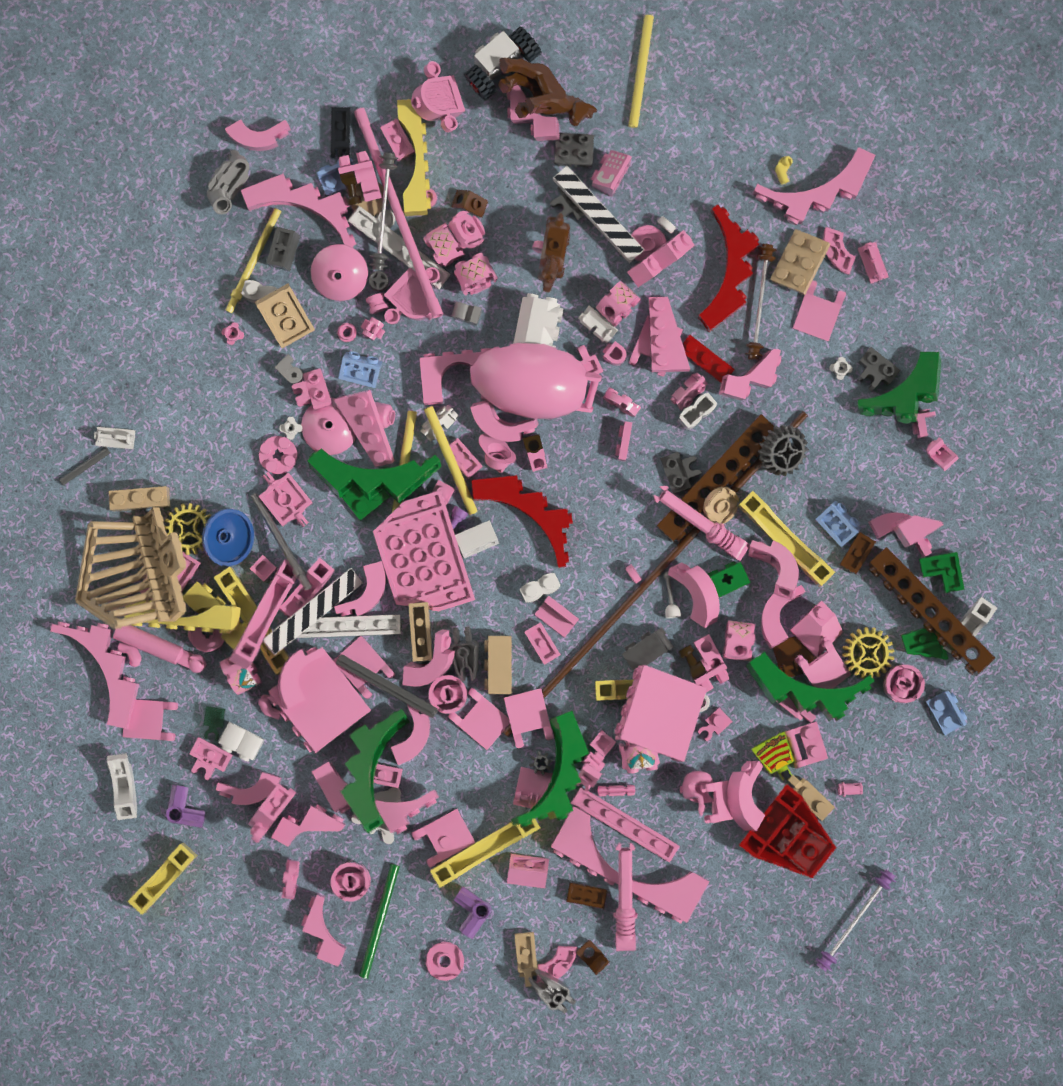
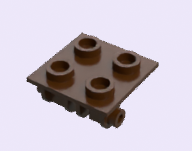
M795 636L787 638L784 642L773 647L778 668L789 677L804 674L795 660L799 655H802L808 664L817 659Z

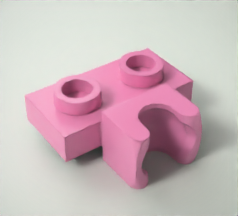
M321 368L304 373L305 382L302 381L291 386L294 394H301L295 398L299 407L311 404L312 402L313 408L316 410L332 404Z
M198 737L190 752V755L198 758L191 772L196 773L203 767L206 770L204 778L210 780L215 768L225 772L233 754Z

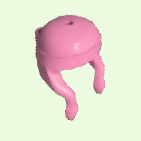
M694 771L684 777L682 786H680V793L683 794L684 799H690L695 803H699L698 810L700 816L703 815L705 809L704 803H712V814H716L714 798L709 795V792H701L700 789L701 784L713 783L711 775L704 771Z

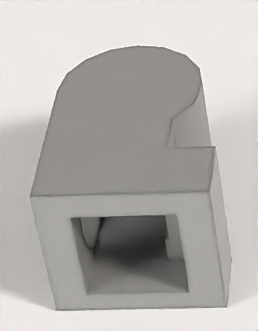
M455 302L451 317L477 326L482 308Z
M288 354L275 366V369L289 383L296 384L303 380V373L299 368L291 365L294 359Z

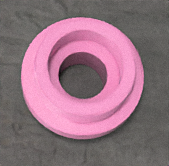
M344 323L338 328V337L343 342H351L355 339L357 331L352 324ZM347 329L351 331L349 336L344 335V331Z

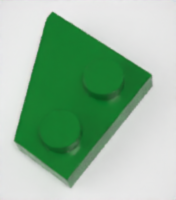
M925 627L901 634L907 654L943 660L949 659L946 650L937 641L938 637L933 632H928Z

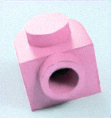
M616 341L613 344L609 343L603 350V358L614 366L621 365L626 359V350Z

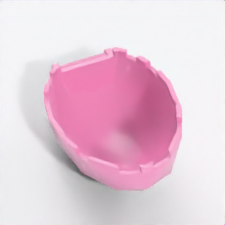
M514 343L502 348L497 346L479 355L475 364L470 367L472 385L483 398L502 411L528 419H554L569 415L574 411L593 412L592 404L598 383L602 379V376L599 374L586 372L584 365L575 359L573 355L545 344ZM587 380H588V381H591V383H590V387H589V390H588L587 398H586V401H585V404H584V403H582V402H583V400H584V398H585L586 387H587Z

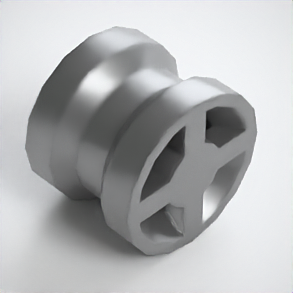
M375 271L369 277V284L374 291H384L389 284L388 277L382 271Z

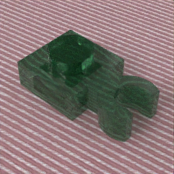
M206 706L203 725L209 726L204 734V739L208 740L209 734L212 732L215 734V741L219 740L220 734L217 729L224 726L226 709Z

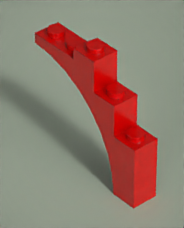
M718 204L712 208L711 213L719 224L724 237L727 252L726 271L718 294L711 304L698 316V319L709 332L747 303L745 300L747 298L742 290H737L736 288L752 276L753 272L751 270L753 268L748 261H743L742 259L759 246V239L754 232L750 233L748 229L741 234L740 226L735 221L732 222L728 217L730 216L728 211Z
M517 475L472 480L474 501L489 500L504 503L519 509L531 517L548 537L555 552L558 568H566V563H569L568 551L564 552L567 536L566 532L562 533V529H569V524H573L572 513H568V509L544 511V508L548 507L547 496H543L542 492L519 494V491H523L522 479L518 480Z

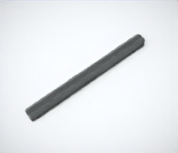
M345 655L338 657L336 664L430 718H434L437 714L438 709Z

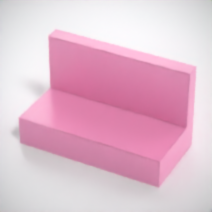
M550 596L546 598L534 614L564 638L579 620V618Z
M511 854L507 884L545 889L549 859Z

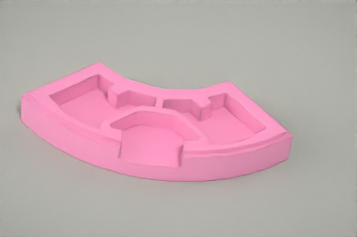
M825 227L823 240L830 243L826 255L835 268L849 275L855 256L850 254L844 247V233Z
M558 946L553 958L546 963L538 964L537 970L545 971L559 979L572 966L576 957L577 947ZM537 974V982H540L542 978Z

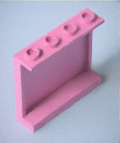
M326 651V655L306 664L300 671L298 683L305 698L304 701L289 709H285L279 695L278 684L268 691L270 695L268 697L269 701L274 707L278 705L281 709L279 714L286 722L288 720L293 725L292 731L297 737L301 736L305 740L303 745L309 753L313 751L315 754L371 711Z
M646 665L638 666L633 672V684L627 691V703L621 710V721L615 729V739L623 740L670 757L671 760L684 762L707 688Z

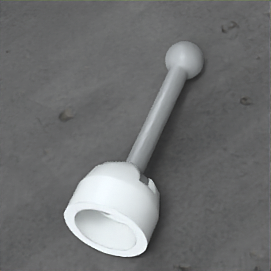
M666 572L664 578L667 582L670 604L665 609L666 619L681 617L679 607L673 604L671 576Z

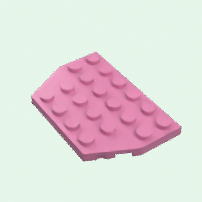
M441 490L404 501L373 531L396 605L409 606L411 603L428 602L429 610L439 612L475 600Z

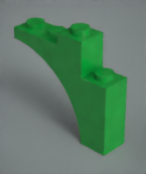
M920 352L914 370L902 384L881 396L858 399L860 415L869 417L873 415H883L886 417L896 415L898 422L905 424L917 422L919 401L924 403L938 401L942 362L940 352Z

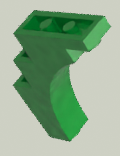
M322 448L318 452H313L307 460L309 468L339 498L355 486L369 501L385 489L399 504L442 467L440 459L434 455L431 458H427L421 467L413 460L392 468L364 469L345 464L330 456Z

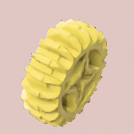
M189 503L188 509H186L185 504H181L182 511L175 507V515L171 512L168 513L172 519H165L169 526L164 527L165 530H169V533H167L169 535L174 533L175 524L178 523L181 527L179 541L181 542L182 551L186 549V555H190L192 549L196 555L198 554V547L202 552L204 551L202 535L197 531V526L202 519L205 527L212 515L204 516L207 512L205 508L199 512L200 505H196L193 510L192 503ZM185 514L197 515L189 522H185L180 518ZM182 523L188 526L193 525L192 529H194L193 532L196 535L190 532L186 534L185 526ZM191 536L199 540L192 545L182 544L184 540Z
M864 627V634H862L860 629H857L856 633L858 636L851 633L850 637L853 640H845L846 643L850 644L849 647L843 646L842 648L848 650V653L842 654V657L849 658V660L844 661V664L851 663L848 670L852 671L855 668L854 675L857 676L861 672L862 679L866 677V673H868V676L871 675L872 678L873 673L876 677H880L879 670L882 673H886L887 671L884 666L891 667L887 660H894V657L889 656V653L895 652L894 649L888 650V646H891L893 643L885 642L889 638L888 635L881 638L883 631L880 630L875 634L876 628H872L869 633L868 627ZM871 637L876 639L877 642L867 646L860 639ZM855 644L860 649V656L857 660L853 656ZM880 646H882L883 648V659L881 663L876 655V652L880 648ZM864 648H867V650L873 649L870 653L872 655V658H870L869 656L867 658H863L866 654ZM869 660L876 667L873 669H864L859 665L864 661Z

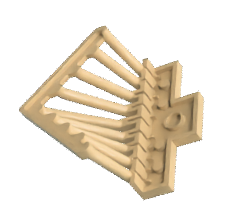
M153 507L145 516H134L132 518L133 522L91 521L87 526L75 601L113 629H121L123 626L158 619V622H173L186 612V604L183 601L181 585L177 577L186 568V560L183 557L178 533L167 535L163 516L158 507ZM98 529L136 531L134 535L97 537ZM139 543L134 548L94 555L95 546L100 544ZM141 554L135 561L91 573L92 564ZM144 566L134 575L88 591L91 581ZM145 579L142 583L115 591L113 593L101 597H97L105 593L111 592L113 590H116L118 588L137 582L139 580ZM148 589L145 593H141V594H138V595H135V596H131V597L124 598V599H121V600H118V601H114V602H111V603H107V602H110V601H113V600H116V599L125 597V596H127V595H130V594H133V593H136V592H139V591ZM152 598L151 602L118 609L124 606H128ZM150 609H155V612L142 614L124 619L117 618Z

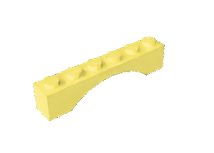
M411 99L397 100L399 123L411 138L416 153L414 174L408 187L403 192L405 216L428 215V209H431V199L427 197L426 190H430L429 179L425 178V172H429L428 160H424V153H427V142H423V135H426V123H422V117L412 107Z
M754 491L738 505L772 541L782 544L792 553L798 567L818 587H821L835 573L775 515Z
M229 567L214 576L233 607L241 608L240 617L243 622L245 621L248 624L257 605L234 569ZM269 627L265 637L273 631L271 627ZM262 641L260 649L275 674L279 675L289 655L284 648L273 655Z
M145 600V601H141V602H138V603H135V604H131V605L125 606V608H126V607H130V606H134V605H138V604H143V603L151 602V600ZM214 605L199 615L180 617L173 622H158V619L132 624V626H142L143 623H149L148 627L160 628V624H164L167 629H178V626H184V630L195 631L196 627L202 628V632H213V629H220L219 633L231 634V630L238 631L241 608ZM155 609L125 615L124 618L155 612Z
M531 820L532 824L523 828L520 825L513 827L512 822L432 868L430 872L438 886L446 885L496 853L540 829L537 820Z

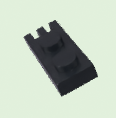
M331 107V159H335V151H338V159L342 157L343 151H346L345 156L349 155L350 158V107Z

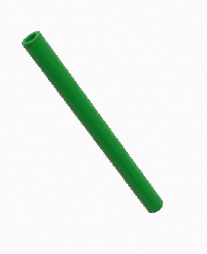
M390 865L359 977L366 979L369 977L399 872V865Z

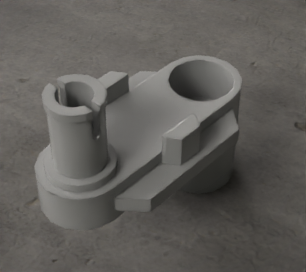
M237 150L230 151L231 155L228 153L229 161H224L214 171L213 177L208 182L207 197L214 211L218 214H226L231 210V200H233L249 178L248 171L250 165L247 159L240 155Z

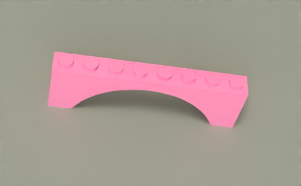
M573 806V811L568 814L551 845L554 849L553 853L562 858L566 855L571 858L570 862L580 867L582 864L588 867L586 871L594 876L600 874L605 877V882L613 886L615 883L619 885V872L614 870L603 859L595 846L591 833L590 815ZM691 871L679 879L665 883H644L632 880V892L638 895L637 899L645 904L650 902L656 905L654 909L663 914L667 911L672 914L671 918L679 923H682V921L687 923L709 881Z

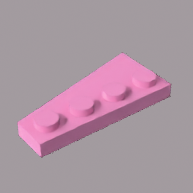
M649 297L652 372L690 371L668 297Z
M366 390L334 399L374 466L379 467L393 463L395 460L371 391Z

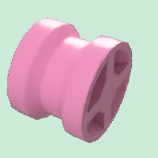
M383 293L366 298L367 304L370 305V314L388 309L387 304L383 300Z

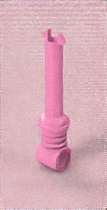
M668 486L659 487L664 491L660 497L653 496L656 503L662 502L704 532L710 544H716L729 556L737 561H741L750 547L749 543L732 532L730 533L722 522H711L667 490Z
M618 843L615 850L619 851V907L613 914V917L616 919V951H636L635 919L638 917V914L632 907V850H635V847L630 843V848H621V843Z

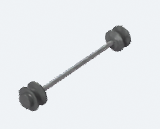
M384 152L383 156H379L383 159V163L378 165L382 169H386L378 253L370 255L373 258V263L369 265H372L374 270H384V267H388L384 264V260L389 258L385 254H381L389 171L398 168L394 165V160L398 158L395 157L394 153Z

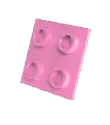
M521 767L513 805L533 808L545 793L553 774L545 772L542 775L541 771H537L534 774V769Z

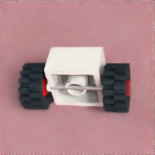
M521 26L509 36L504 31L500 34L496 33L490 38V42L486 46L482 45L475 51V65L464 73V77L473 90L486 101L497 92L496 86L491 80L502 72L499 63L500 58L517 59L518 54H521L526 61L531 63L542 53L541 48L534 38Z

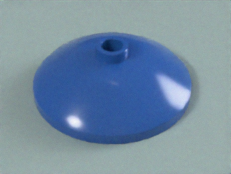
M223 509L213 514L207 521L202 534V544L206 555L212 562L221 566H234L242 562L250 553L254 543V529L250 519L243 512L235 509Z

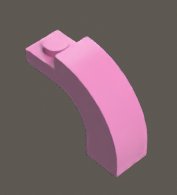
M488 400L473 403L470 407L474 420L481 430L490 437L500 441H520L523 437L522 432L524 434L534 432V428L538 426L537 419H527L516 423L502 420L496 414L493 404Z
M887 513L868 523L878 539L894 531L893 527L897 526L895 522L908 514ZM923 537L915 542L922 557L932 553L930 550L932 546L927 538L924 539Z
M752 540L748 556L771 564L779 575L774 594L792 600L799 577L798 565L794 556L786 547L776 541H773L771 546H768L763 542Z
M319 558L306 574L312 587L309 590H305L300 583L280 606L279 610L288 618L320 593L331 578L334 569Z
M382 561L363 566L367 579L365 592L355 601L334 606L336 614H341L344 617L353 614L352 610H355L356 615L361 616L371 611L379 603L386 586V573Z
M682 562L669 568L668 575L683 584L692 596L693 609L690 619L704 628L717 622L719 597L714 583L708 574L698 565L690 568Z
M802 585L796 587L792 600L773 594L767 601L761 616V630L770 649L787 640L788 636L780 623V612L786 604L805 593Z
M442 629L435 633L434 655L430 663L410 662L404 666L403 685L414 687L427 685L441 677L449 669L455 655V650L448 649L451 644L449 630Z
M315 646L307 650L306 656L301 649L291 655L284 663L279 674L278 691L285 709H289L305 700L298 683L300 671L306 664L326 655L323 647L317 649Z
M409 705L408 708L414 722L413 732L406 741L391 747L398 765L417 756L426 745L430 733L429 717L425 714H420L418 710Z
M746 761L741 768V772H732L728 782L727 802L729 811L735 822L744 831H757L765 817L752 799L753 783L764 766L759 761Z

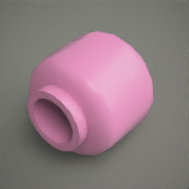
M375 402L383 428H388L394 423L395 411L390 404Z

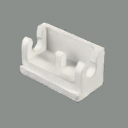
M490 520L455 535L464 558L499 544Z

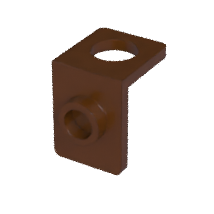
M457 190L451 207L464 209L482 218L488 200L469 190ZM463 195L462 202L458 204L459 197Z
M588 940L576 951V954L589 966L595 975L610 963L591 940ZM591 947L594 949V954L587 958L584 956V950Z

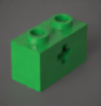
M733 561L724 565L726 569L721 572L716 569L708 573L719 598L751 583L741 562L736 564ZM724 574H726L727 577L731 576L732 579L729 581L730 584H728L727 582H722Z

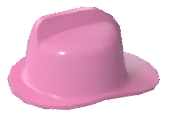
M486 433L480 435L479 445L485 452V463L490 468L502 473L509 464L515 462L516 455L505 441L494 439Z

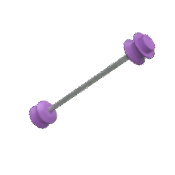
M880 870L881 877H875L876 883L879 886L830 953L821 951L822 958H816L818 961L816 965L825 972L827 969L831 970L830 965L832 963L837 964L836 958L833 957L834 953L882 887L886 890H891L889 884L896 882L894 880L895 875L888 870L884 872Z

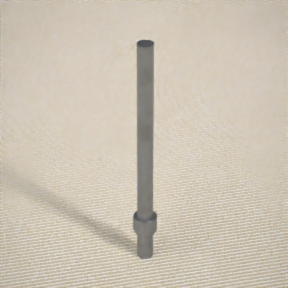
M258 494L251 495L252 501L291 565L295 578L299 579L305 590H309L312 586L306 577L304 568L298 564Z

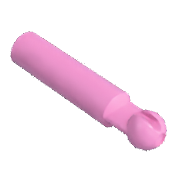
M132 625L123 626L114 632L113 639L174 665L180 664L189 668L194 673L202 672L206 667V661L202 655L187 652L179 645Z

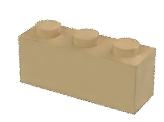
M163 486L109 491L110 510L117 512L152 509L153 507H171L169 488Z
M429 603L409 604L413 662L431 661L433 650Z
M488 636V640H485V652H488V659H485L484 662L485 671H488V679L484 680V689L488 690V694H512V636Z

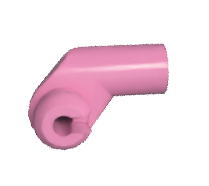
M120 642L117 651L128 655L131 666H139L141 662L139 650Z
M262 695L258 700L262 713L279 720L281 717L279 713L281 711L272 708L268 699L269 695Z

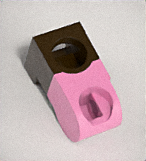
M536 434L522 438L532 472L546 469L547 463L540 435Z

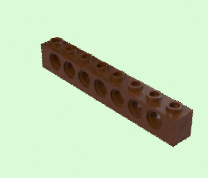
M760 414L681 500L686 504L690 502L697 505V512H703L705 499L701 497L700 490L705 488L711 493L714 489L725 487L727 484L731 486L738 478L736 474L740 470L744 472L751 465L749 460L753 456L757 458L760 455L758 450L762 449L759 443L753 441L752 435L759 433L761 436L767 437V430L773 431L774 425ZM746 447L749 450V455L746 457L741 456L739 449ZM728 461L735 462L736 469L733 471L728 470L726 463ZM721 475L723 483L720 485L715 484L713 476ZM673 510L661 520L656 528L670 541L673 542L676 539L679 542L686 534L684 530L689 525L692 528L694 525L684 519L683 526H676L674 518L680 515Z
M887 547L869 563V571L876 578L879 576L884 581V587L890 592L893 591L897 595V600L902 605L906 604L911 609L910 613L916 619L920 618L924 622L923 626L930 633L933 632L938 637L937 641L943 647L947 646L952 651L950 652L957 661L961 660L965 664L964 668L969 674H974L977 677L995 660V657ZM890 567L894 570L895 574L887 575L884 569ZM905 581L908 584V588L901 589L898 586V582ZM919 595L922 602H913L912 596ZM925 610H934L935 616L928 617ZM939 623H946L949 630L942 631L939 628ZM955 636L960 637L962 644H954L952 638ZM966 651H974L976 654V658L969 659L966 655Z

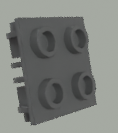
M559 132L560 140H556L554 164L558 165V167L567 166L568 164L569 167H571V164L575 165V168H577V165L586 168L592 167L594 135Z

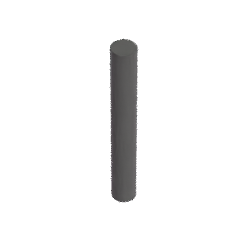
M107 447L59 479L64 486L111 452Z

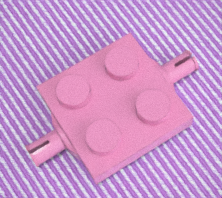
M269 472L266 475L264 474L262 477L269 486L259 498L282 527L295 519L301 524L302 528L305 527L309 522L302 514L313 502L290 473L276 481Z

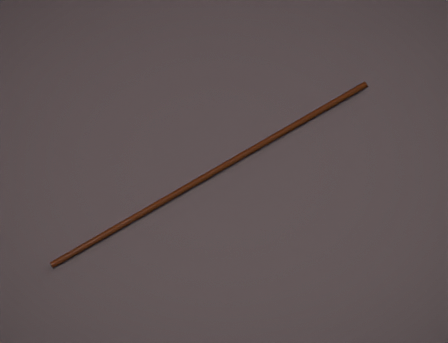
M802 411L790 425L798 428L808 415ZM759 458L730 488L732 491L737 493L762 466ZM694 527L542 689L543 698L558 685L701 530ZM511 725L503 731L507 737L512 734Z

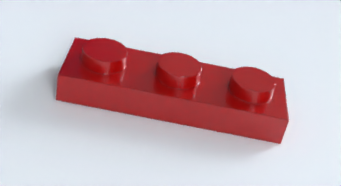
M689 335L682 343L686 357L718 382L722 383L723 376L731 375L735 370L692 335Z

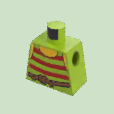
M780 732L750 749L769 774L777 771L782 780L792 776L787 765L794 762V758L784 732Z

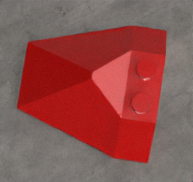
M786 784L764 812L765 817L757 831L750 830L739 846L757 859L813 879L835 851L836 846L802 795Z

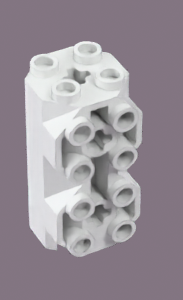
M527 293V297L522 298L514 343L545 344L556 348L553 345V341L558 340L560 328L556 326L557 322L561 323L563 308H560L557 299L552 297H546V300L540 299L538 295Z

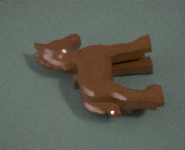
M500 58L499 63L503 73L515 72L512 76L505 77V79L499 81L501 91L508 93L514 86L521 85L530 89L533 94L532 98H527L525 102L518 103L515 113L519 119L526 118L528 114L531 115L533 113H568L570 124L578 126L582 120L592 118L593 113L597 112V109L591 104L585 103L580 98L567 95L546 65L530 63L521 58Z
M559 213L556 217H548L537 278L543 281V291L547 293L551 292L556 278H563L565 270L564 260L570 241V225L564 222L562 213Z

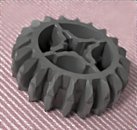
M791 425L774 426L773 431L767 430L768 436H762L764 442L759 443L762 449L758 450L759 454H761L759 457L762 462L761 465L768 472L776 476H786L787 473L793 474V469L799 470L798 465L804 464L802 460L807 458L804 453L809 450L806 447L808 442L804 439V434ZM789 437L792 438L793 445H791V442L789 441ZM774 455L776 456L777 463H775L774 461Z

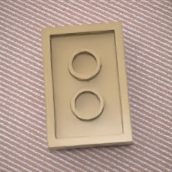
M795 229L770 280L806 295L830 247V243Z
M289 283L255 301L256 306L281 348L315 330Z

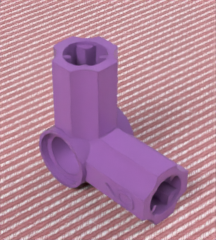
M172 784L166 812L167 820L171 823L203 828L206 811L185 808L189 787ZM173 809L180 811L181 816L178 820H172L170 817V812Z
M463 886L454 901L470 913L458 930L465 936L473 939L491 914L492 907L489 902L482 900ZM479 905L486 907V915L478 913L477 908Z

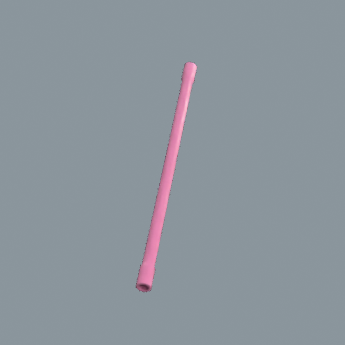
M359 108L354 111V114L384 187L386 169L378 166L383 163V159L379 157L381 153L371 130L364 108ZM389 177L388 201L425 294L432 318L441 317L443 315L442 309L434 294Z

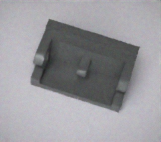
M277 227L266 263L274 268L279 267L290 272L300 235L293 230Z

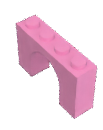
M492 348L480 349L481 352L473 353V350L461 351L462 354L455 355L454 352L442 353L443 356H435L433 353L424 354L423 358H420L424 405L443 404L442 377L448 368L457 364L471 367L475 364L479 355Z

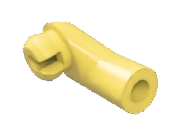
M790 156L782 157L775 167V172L781 185L790 182L786 173L793 162Z

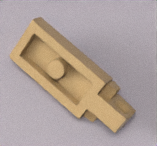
M792 774L787 779L794 786L793 789L802 795L814 815L821 821L835 808L804 778L799 780Z
M534 932L515 933L518 973L520 977L525 978V987H532L528 978L537 976L535 972L537 970Z

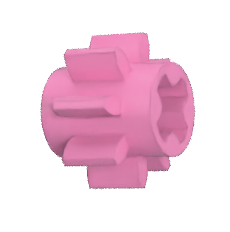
M373 317L370 321L365 319L361 325V328L364 329L362 334L372 341L376 337L381 339L385 333V330L382 329L384 324Z
M589 751V754L585 755L584 760L581 761L584 765L588 764L595 767L599 772L605 766V763L602 762L604 757L597 751L594 754Z

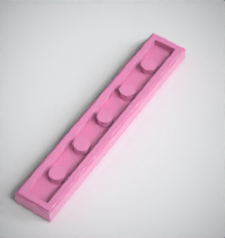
M581 786L570 802L668 862H671L679 848V845L593 793L586 792Z

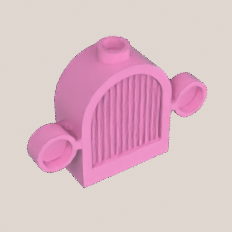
M431 61L424 67V74L428 80L414 90L411 104L416 113L423 119L428 121L441 120L442 129L449 133L457 128L458 122L456 117L465 112V108L454 75L438 77L441 72L440 66L436 62Z
M434 267L426 269L430 283H436L440 278L439 271ZM409 268L384 294L396 307V309H388L384 315L387 323L391 325L399 322L402 313L412 320L432 319L418 276L413 269Z
M278 783L248 823L252 827L250 830L251 835H253L251 840L255 843L261 840L297 793L292 788L287 790Z

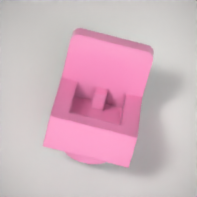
M930 409L918 411L917 422L912 424L914 435L917 434L918 439L928 436L925 418L934 417L936 415L935 411L930 412Z
M940 437L932 441L926 449L928 457L943 471H946L958 460V456L944 444Z

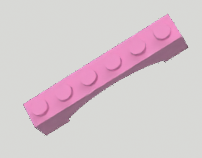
M285 559L278 567L229 661L245 670L253 662L275 615L296 581L288 560Z

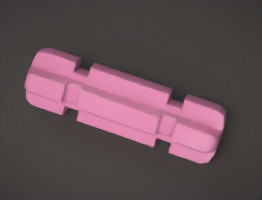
M624 785L598 786V796L635 795L634 785H627V787H624Z

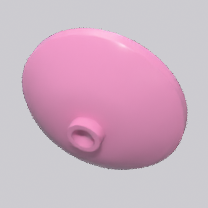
M334 244L323 248L316 255L311 266V278L315 288L326 298L335 301H346L356 297L365 287L368 279V267L364 257L356 249L344 244ZM335 273H340L341 278H336Z
M331 398V405L316 410L311 405L304 413L301 423L302 435L310 448L317 452L322 448L329 455H336L346 451L357 437L334 401L336 398ZM332 422V427L326 428V423Z

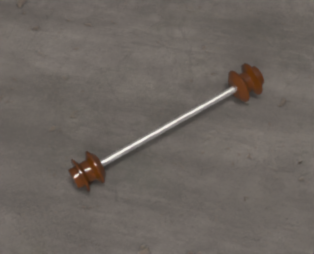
M762 244V247H758L761 254L757 255V258L764 263L754 342L746 344L749 352L744 354L750 360H759V357H763L760 354V350L765 348L757 342L767 262H772L776 259L772 256V253L777 251V249L773 248L771 244Z

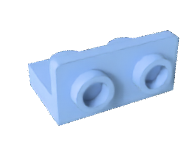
M349 158L351 165H354L352 158ZM339 160L337 164L323 166L317 172L327 197L346 190L338 168H340Z
M354 351L346 352L342 359L338 379L376 388L382 361L373 356H360L359 353Z
M834 501L815 520L842 547L861 530L859 521L846 512L847 509L842 503Z
M945 690L925 701L944 735L967 725L965 721L967 719L966 714L962 709H958L956 705L958 700L953 692L950 693L948 690Z

